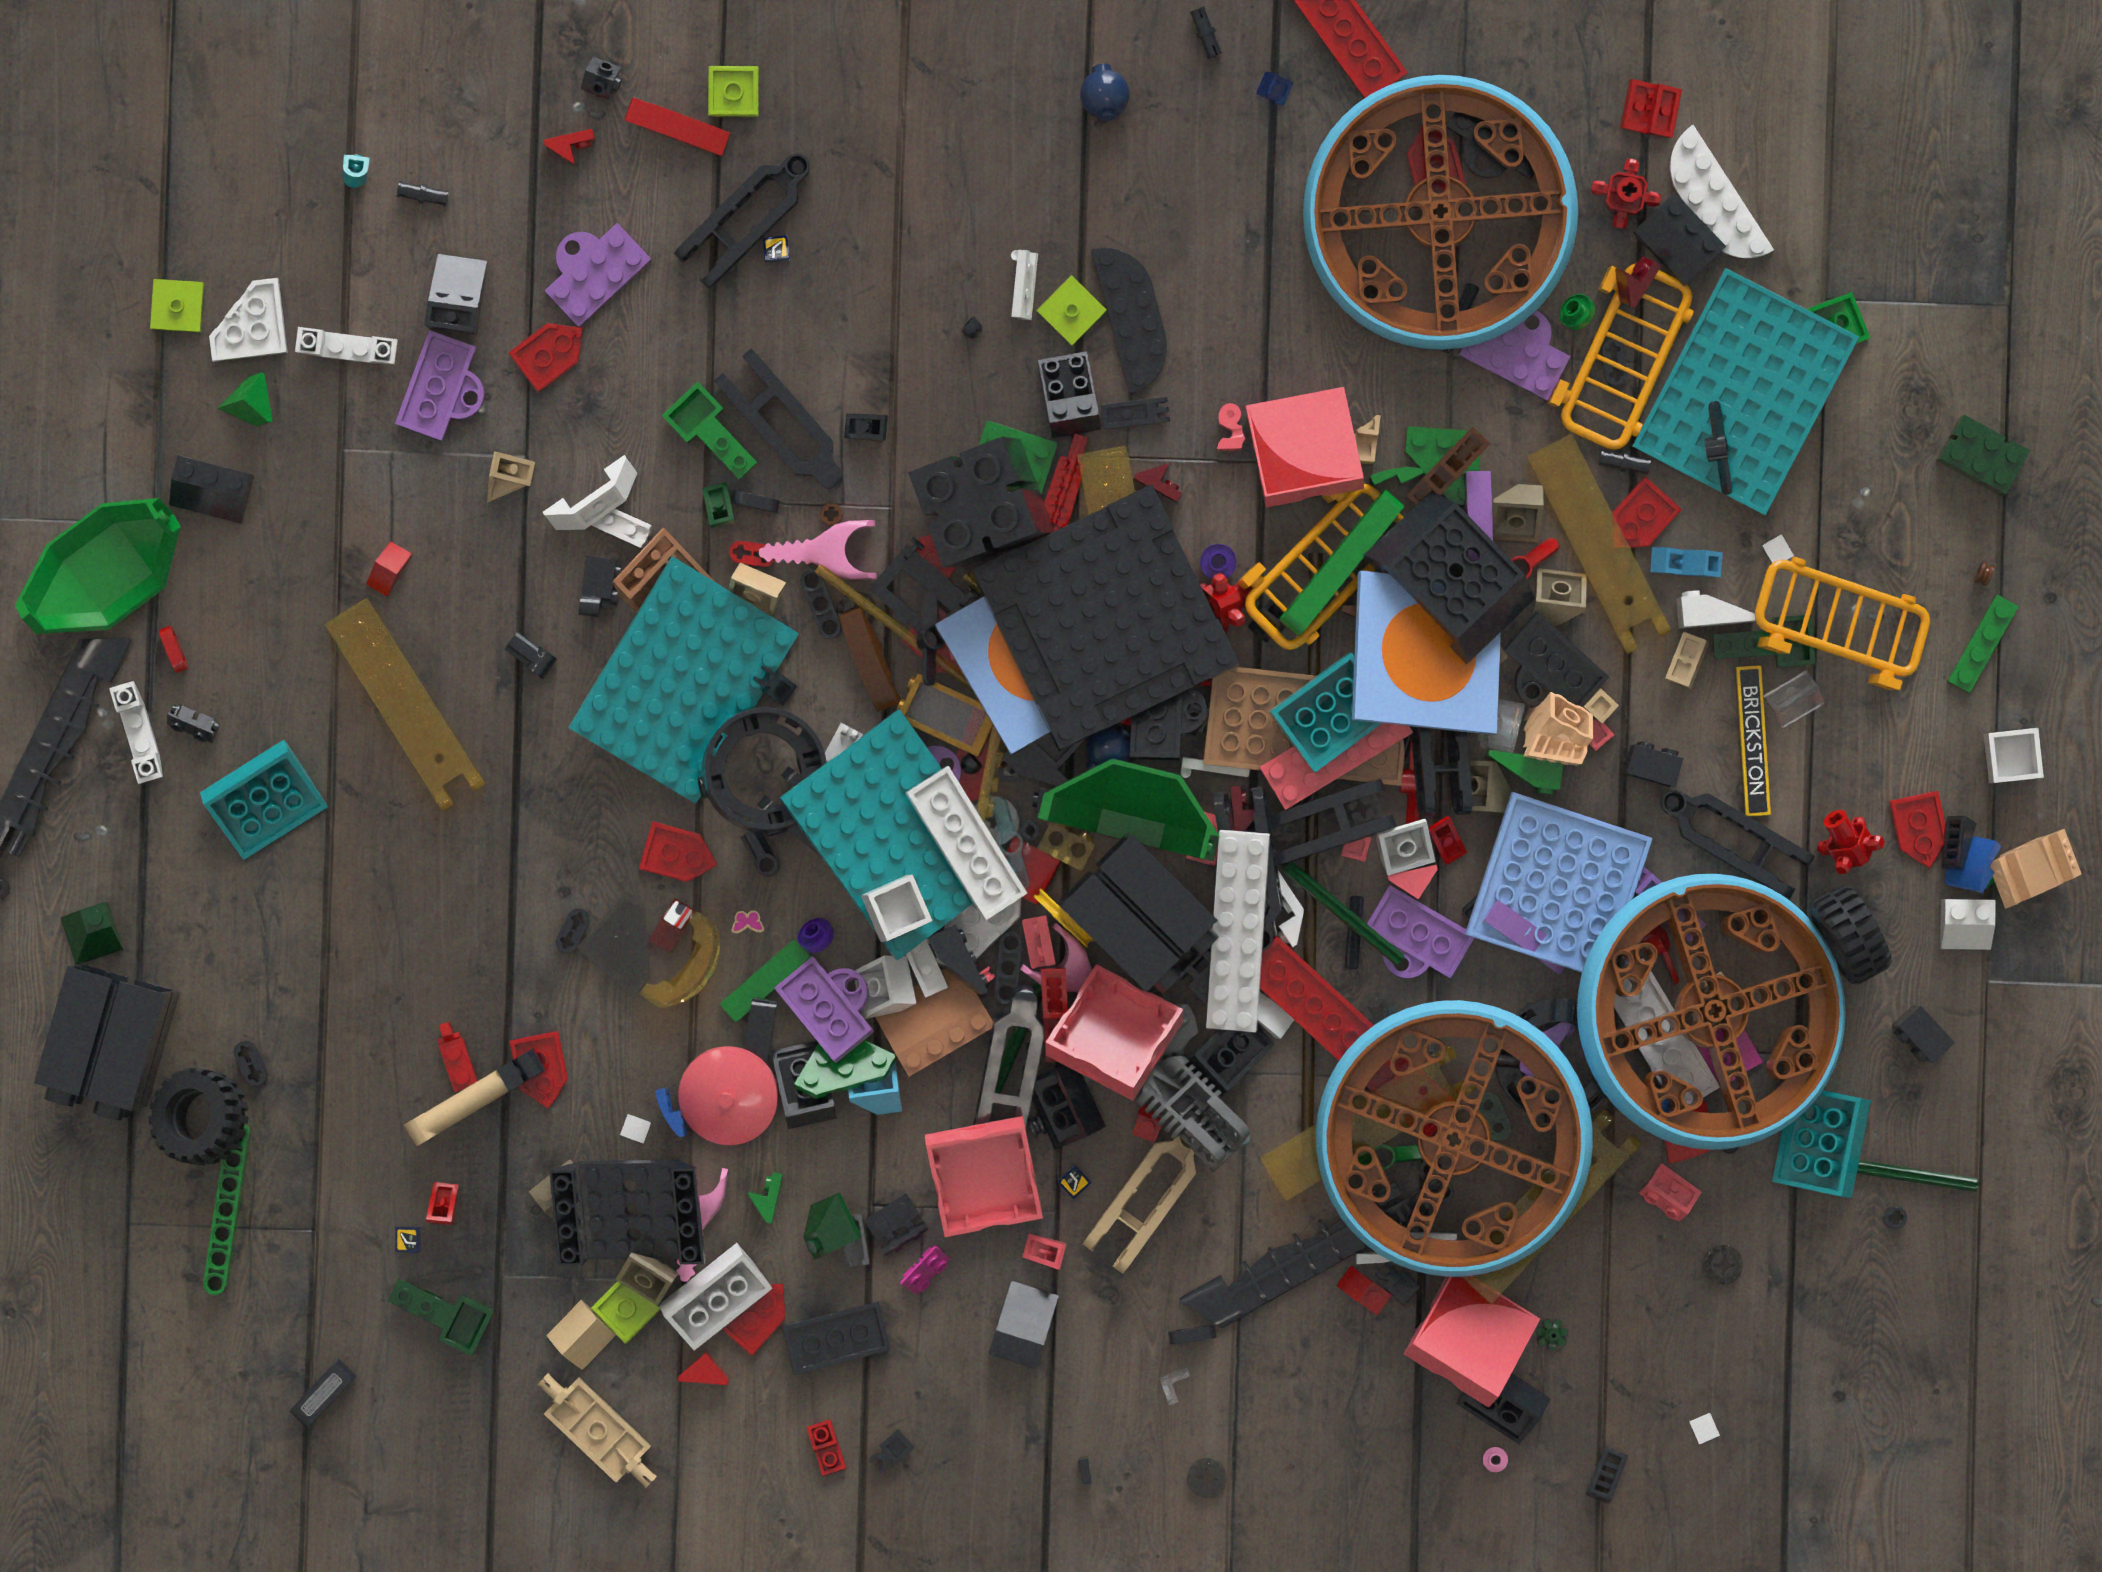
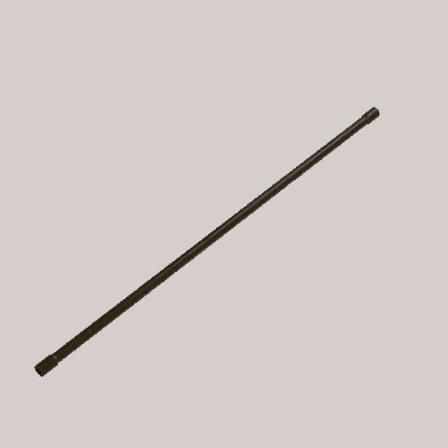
M1308 553V561L1317 570L1323 565V553ZM1308 568L1310 581L1315 574ZM1321 627L1317 630L1319 637L1312 644L1308 645V675L1317 676L1320 674ZM1319 790L1306 797V803L1317 800ZM1318 814L1306 816L1305 843L1318 839ZM1318 854L1305 858V873L1316 882ZM1305 891L1304 961L1316 971L1317 900ZM1304 1028L1302 1031L1301 1152L1299 1154V1176H1314L1315 1039Z

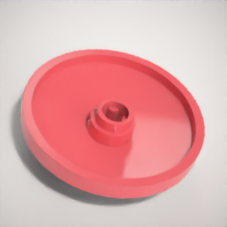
M724 1046L705 1051L689 1064L680 1081L678 1100L685 1121L695 1133L713 1143L738 1145L755 1139L770 1125L777 1110L779 1092L771 1069L761 1058L742 1048Z

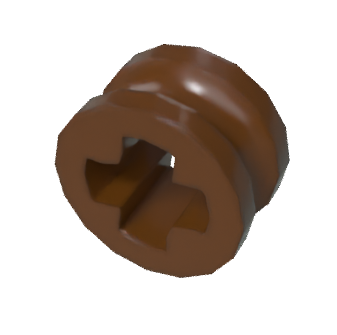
M827 503L821 508L820 517L825 524L833 526L842 520L843 513L837 504ZM830 507L835 508L834 511L839 513L838 517H834L833 521H828V517L824 516V513L828 512Z
M1982 561L1975 575L1974 582L1978 583V581H1981L1984 586H1987L1995 566H1987L1986 562Z

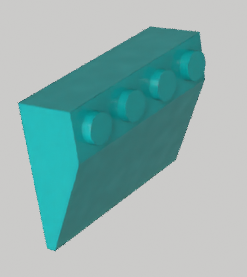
M1347 653L1268 711V714L1314 773L1382 724L1352 720L1355 657L1352 653Z
M282 740L200 792L203 805L243 860L328 807L285 740Z
M1822 1090L1818 1098L1801 1116L1782 1129L1772 1182L1852 1198L1871 1100Z

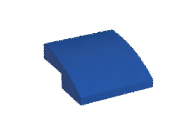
M1973 836L1964 869H1946L1944 883L1948 886L1983 893L1994 874L1990 865L2002 846L1997 841Z
M669 1087L657 1089L655 1091L657 1101L667 1123L679 1137L686 1136L688 1133L682 1110L673 1111Z

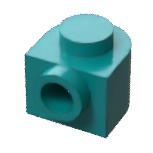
M344 154L342 179L347 186L358 188L366 183L369 158L356 154Z

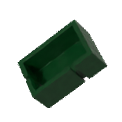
M1962 415L1949 436L1953 439L1946 441L1936 461L1994 493L2003 496L2010 489L2030 450L2012 440L2004 442L2005 436L1966 415Z

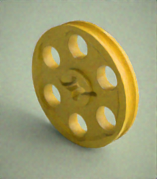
M1040 889V894L1033 897L1065 929L1070 931L1088 948V943L1095 940Z

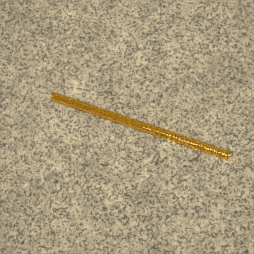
M822 564L817 567L814 572L923 654V651L916 644L915 635ZM936 652V665L974 693L964 674Z

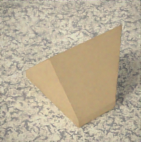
M494 452L489 474L487 502L525 486H530L535 462Z

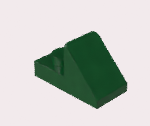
M727 483L702 488L710 527L714 528L734 523L736 518Z

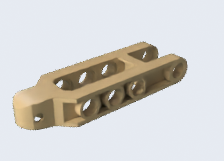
M1180 1136L1173 1140L1157 1142L1152 1146L1082 1244L1093 1252L1098 1242L1108 1232L1117 1218L1136 1231V1234L1113 1265L1122 1274L1196 1174L1193 1157L1195 1153ZM1170 1153L1181 1161L1182 1170L1144 1223H1142L1123 1208L1133 1194L1137 1192L1140 1184L1150 1174L1162 1154Z

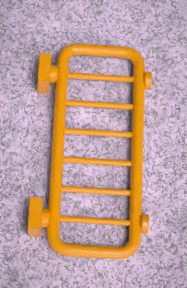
M1635 264L1627 267L1625 272L1631 275ZM1608 267L1598 291L1609 294L1614 290L1615 293L1571 391L1567 389L1570 383L1561 379L1558 380L1547 404L1554 407H1559L1561 403L1564 404L1561 420L1567 430L1607 449H1621L1627 445L1631 436L1637 437L1643 425L1638 422L1682 323L1688 324L1694 310L1689 309L1693 297L1688 284L1683 286L1675 277L1660 270L1654 279L1681 291L1683 298L1679 308L1677 309L1645 293L1642 298L1676 313L1669 330L1661 329L1618 309L1621 302L1618 295L1616 267ZM1616 313L1665 335L1666 337L1658 354L1608 332ZM1605 337L1612 338L1655 358L1648 377L1599 355L1598 353ZM1595 359L1644 380L1645 383L1638 399L1589 378L1588 375ZM1585 381L1634 403L1635 405L1628 421H1623L1578 400ZM1575 404L1625 426L1620 438L1611 440L1574 423L1571 419V413Z
M1364 484V489L1330 496L1322 495V498L1328 504L1335 499L1338 503L1264 578L1261 574L1266 568L1259 562L1237 582L1243 590L1249 586L1253 588L1246 597V611L1283 649L1294 650L1305 642L1308 645L1312 644L1319 637L1317 630L1357 590L1358 575L1356 576L1352 572L1349 576L1353 580L1340 593L1336 591L1334 594L1336 597L1319 612L1306 630L1293 640H1287L1257 610L1255 601L1264 592L1285 612L1287 608L1267 588L1282 575L1300 594L1302 589L1289 577L1285 570L1299 558L1316 574L1318 570L1302 555L1303 551L1315 540L1331 555L1333 551L1318 536L1332 523L1346 537L1348 532L1335 519L1348 506L1361 518L1363 513L1352 502L1363 493L1369 495L1375 501L1381 493L1373 486ZM1399 513L1394 522L1397 524L1403 516ZM1368 563L1362 571L1374 572L1375 569Z
M1792 557L1791 561L1780 559L1769 565L1755 609V620L1760 629L1770 633V636L1760 637L1757 647L1778 654H1790L1792 644L1785 642L1784 639L1786 638L1879 669L1880 674H1870L1868 684L1889 691L1900 690L1902 680L1894 678L1895 675L1906 677L1912 675L1917 670L1930 628V616L1924 607L1915 604L1916 597L1902 594L1900 599L1806 567V560L1798 557ZM1783 569L1793 572L1779 623L1776 625L1765 619V611L1776 573ZM1797 574L1815 580L1800 633L1783 627ZM1819 582L1837 587L1822 640L1805 635ZM1842 589L1859 595L1844 647L1827 642ZM1863 597L1881 602L1866 655L1849 649ZM1886 604L1903 610L1888 662L1871 657ZM1907 612H1911L1919 616L1920 626L1910 662L1907 666L1901 667L1893 664Z

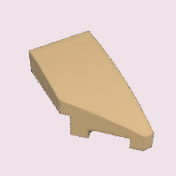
M1376 415L1366 425L1357 429L1354 434L1360 463L1374 465L1381 415Z

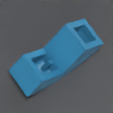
M1652 547L1650 572L1684 576L1721 577L1723 552Z

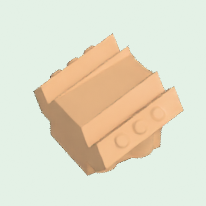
M1550 692L1539 706L1529 708L1524 718V721H1527L1523 729L1526 732L1525 744L1523 748H1526L1523 757L1539 761L1545 760L1551 763L1557 762L1563 765H1581L1587 754V746L1593 740V714L1581 706L1572 704L1563 696Z
M2065 829L2038 837L2009 850L1993 860L1990 868L1994 871L1993 878L2005 909L2081 875Z

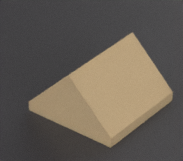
M740 563L731 577L728 590L768 615L773 616L786 582Z
M582 1299L547 1334V1337L558 1351L581 1370L616 1336Z

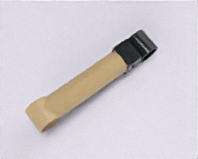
M534 1048L409 1121L404 1127L417 1147L542 1073L546 1068Z

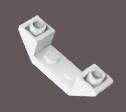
M298 327L295 352L348 361L395 364L398 339L375 336L371 338Z
M625 455L604 469L611 480L575 506L570 508L564 498L543 511V514L555 530L586 529L627 500L637 472Z
M132 681L109 688L116 712L121 715L134 758L131 762L138 784L163 777L160 753L145 704L135 682Z
M1278 871L1282 897L1284 898V908L1288 914L1293 912L1294 916L1278 926L1281 931L1277 934L1286 945L1290 943L1291 947H1294L1298 942L1304 909Z

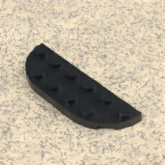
M1113 248L1092 249L1129 394L1142 390L1156 378L1166 357L1167 339L1154 288L1146 269L1130 254Z

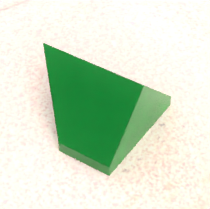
M258 373L247 377L218 409L254 426L273 422L265 374Z

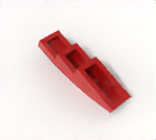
M634 97L631 99L624 119L628 123L692 147H698L718 156L723 155L730 132Z
M1066 967L1041 969L1046 1062H1058L1046 1056V1041L1062 1016L1068 1011Z

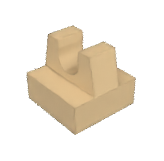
M1599 689L1583 708L1593 714V717L1603 724L1619 705L1602 689Z

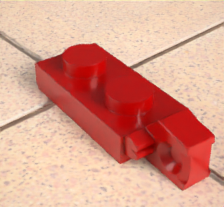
M450 1022L439 1025L442 1038L437 1040L453 1090L457 1092L474 1084L478 1079L463 1037H461L459 1032L453 1033Z

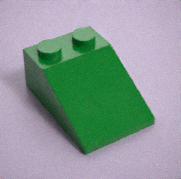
M1852 292L1807 309L1859 336L1860 338L1857 343L1870 339Z
M1493 750L1485 751V756L1491 761L1496 762L1500 767L1528 786L1537 788L1536 793L1551 795L1554 791L1560 790L1563 764L1551 763L1545 760L1539 761L1523 757L1522 754Z

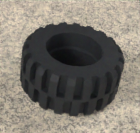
M1841 885L1812 901L1809 907L1811 920L1827 942L1839 971L1851 984H1861L1889 968L1892 960L1885 938L1872 913L1852 887Z
M185 1068L183 1071L178 1070L172 1073V1079L166 1078L161 1083L163 1087L155 1091L153 1095L156 1097L155 1101L151 1102L149 1107L152 1110V1115L148 1116V1121L153 1127L150 1133L152 1138L157 1139L155 1142L160 1150H164V1154L169 1158L183 1163L205 1166L206 1164H216L220 1159L225 1160L231 1155L230 1150H236L239 1147L240 1143L238 1140L244 1138L246 1133L243 1129L244 1125L248 1124V1116H245L248 1105L247 1102L242 1101L244 1093L241 1089L236 1088L237 1083L233 1079L227 1078V1075L220 1072L201 1068ZM204 1094L211 1105V1121L207 1130L197 1139H193L186 1128V1112L191 1102L199 1095Z

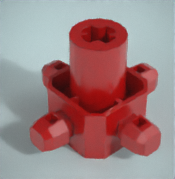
M1627 159L1623 167L1625 173L1617 172L1608 180V185L1604 181L1592 182L1590 192L1599 197L1605 195V207L1608 211L1616 213V215H1613L1612 224L1614 228L1624 229L1629 219L1626 216H1634L1643 209L1644 203L1648 207H1657L1660 204L1661 195L1652 191L1646 193L1647 182L1642 176L1635 175V173H1638V160ZM1627 188L1632 194L1627 197L1624 195L1626 192H1623L1622 189Z
M1222 573L1214 575L1211 585L1200 583L1216 619H1219L1225 634L1228 632L1230 624L1239 627L1245 623V617L1241 609L1245 607L1246 597L1253 589L1251 586L1244 590L1238 583L1230 586L1227 578Z
M1835 810L1824 819V825L1830 834L1829 840L1819 842L1817 851L1820 855H1830L1832 857L1838 874H1847L1851 867H1862L1869 862L1872 852L1881 850L1885 842L1882 836L1869 833L1863 817H1855L1851 822L1845 811Z

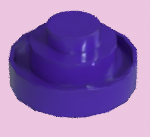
M1224 544L1210 545L1203 551L1200 557L1201 570L1210 579H1213L1214 575L1219 573L1228 578L1236 568L1237 559L1235 553Z
M815 918L808 921L798 933L799 944L809 953H817L824 950L834 938V929L824 918Z

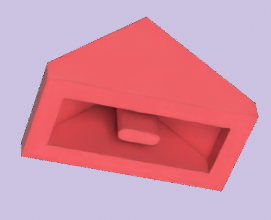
M1431 865L1389 876L1386 875L1389 882L1414 898L1419 899L1438 869L1437 865Z
M1029 1233L1023 1258L1060 1270L1066 1243Z

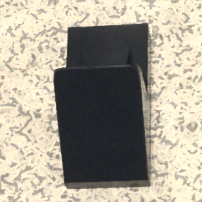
M846 413L844 438L884 442L886 440L888 415Z

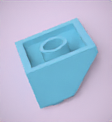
M896 1061L884 1080L877 1082L873 1080L860 1084V1087L848 1090L850 1102L877 1115L902 1111Z

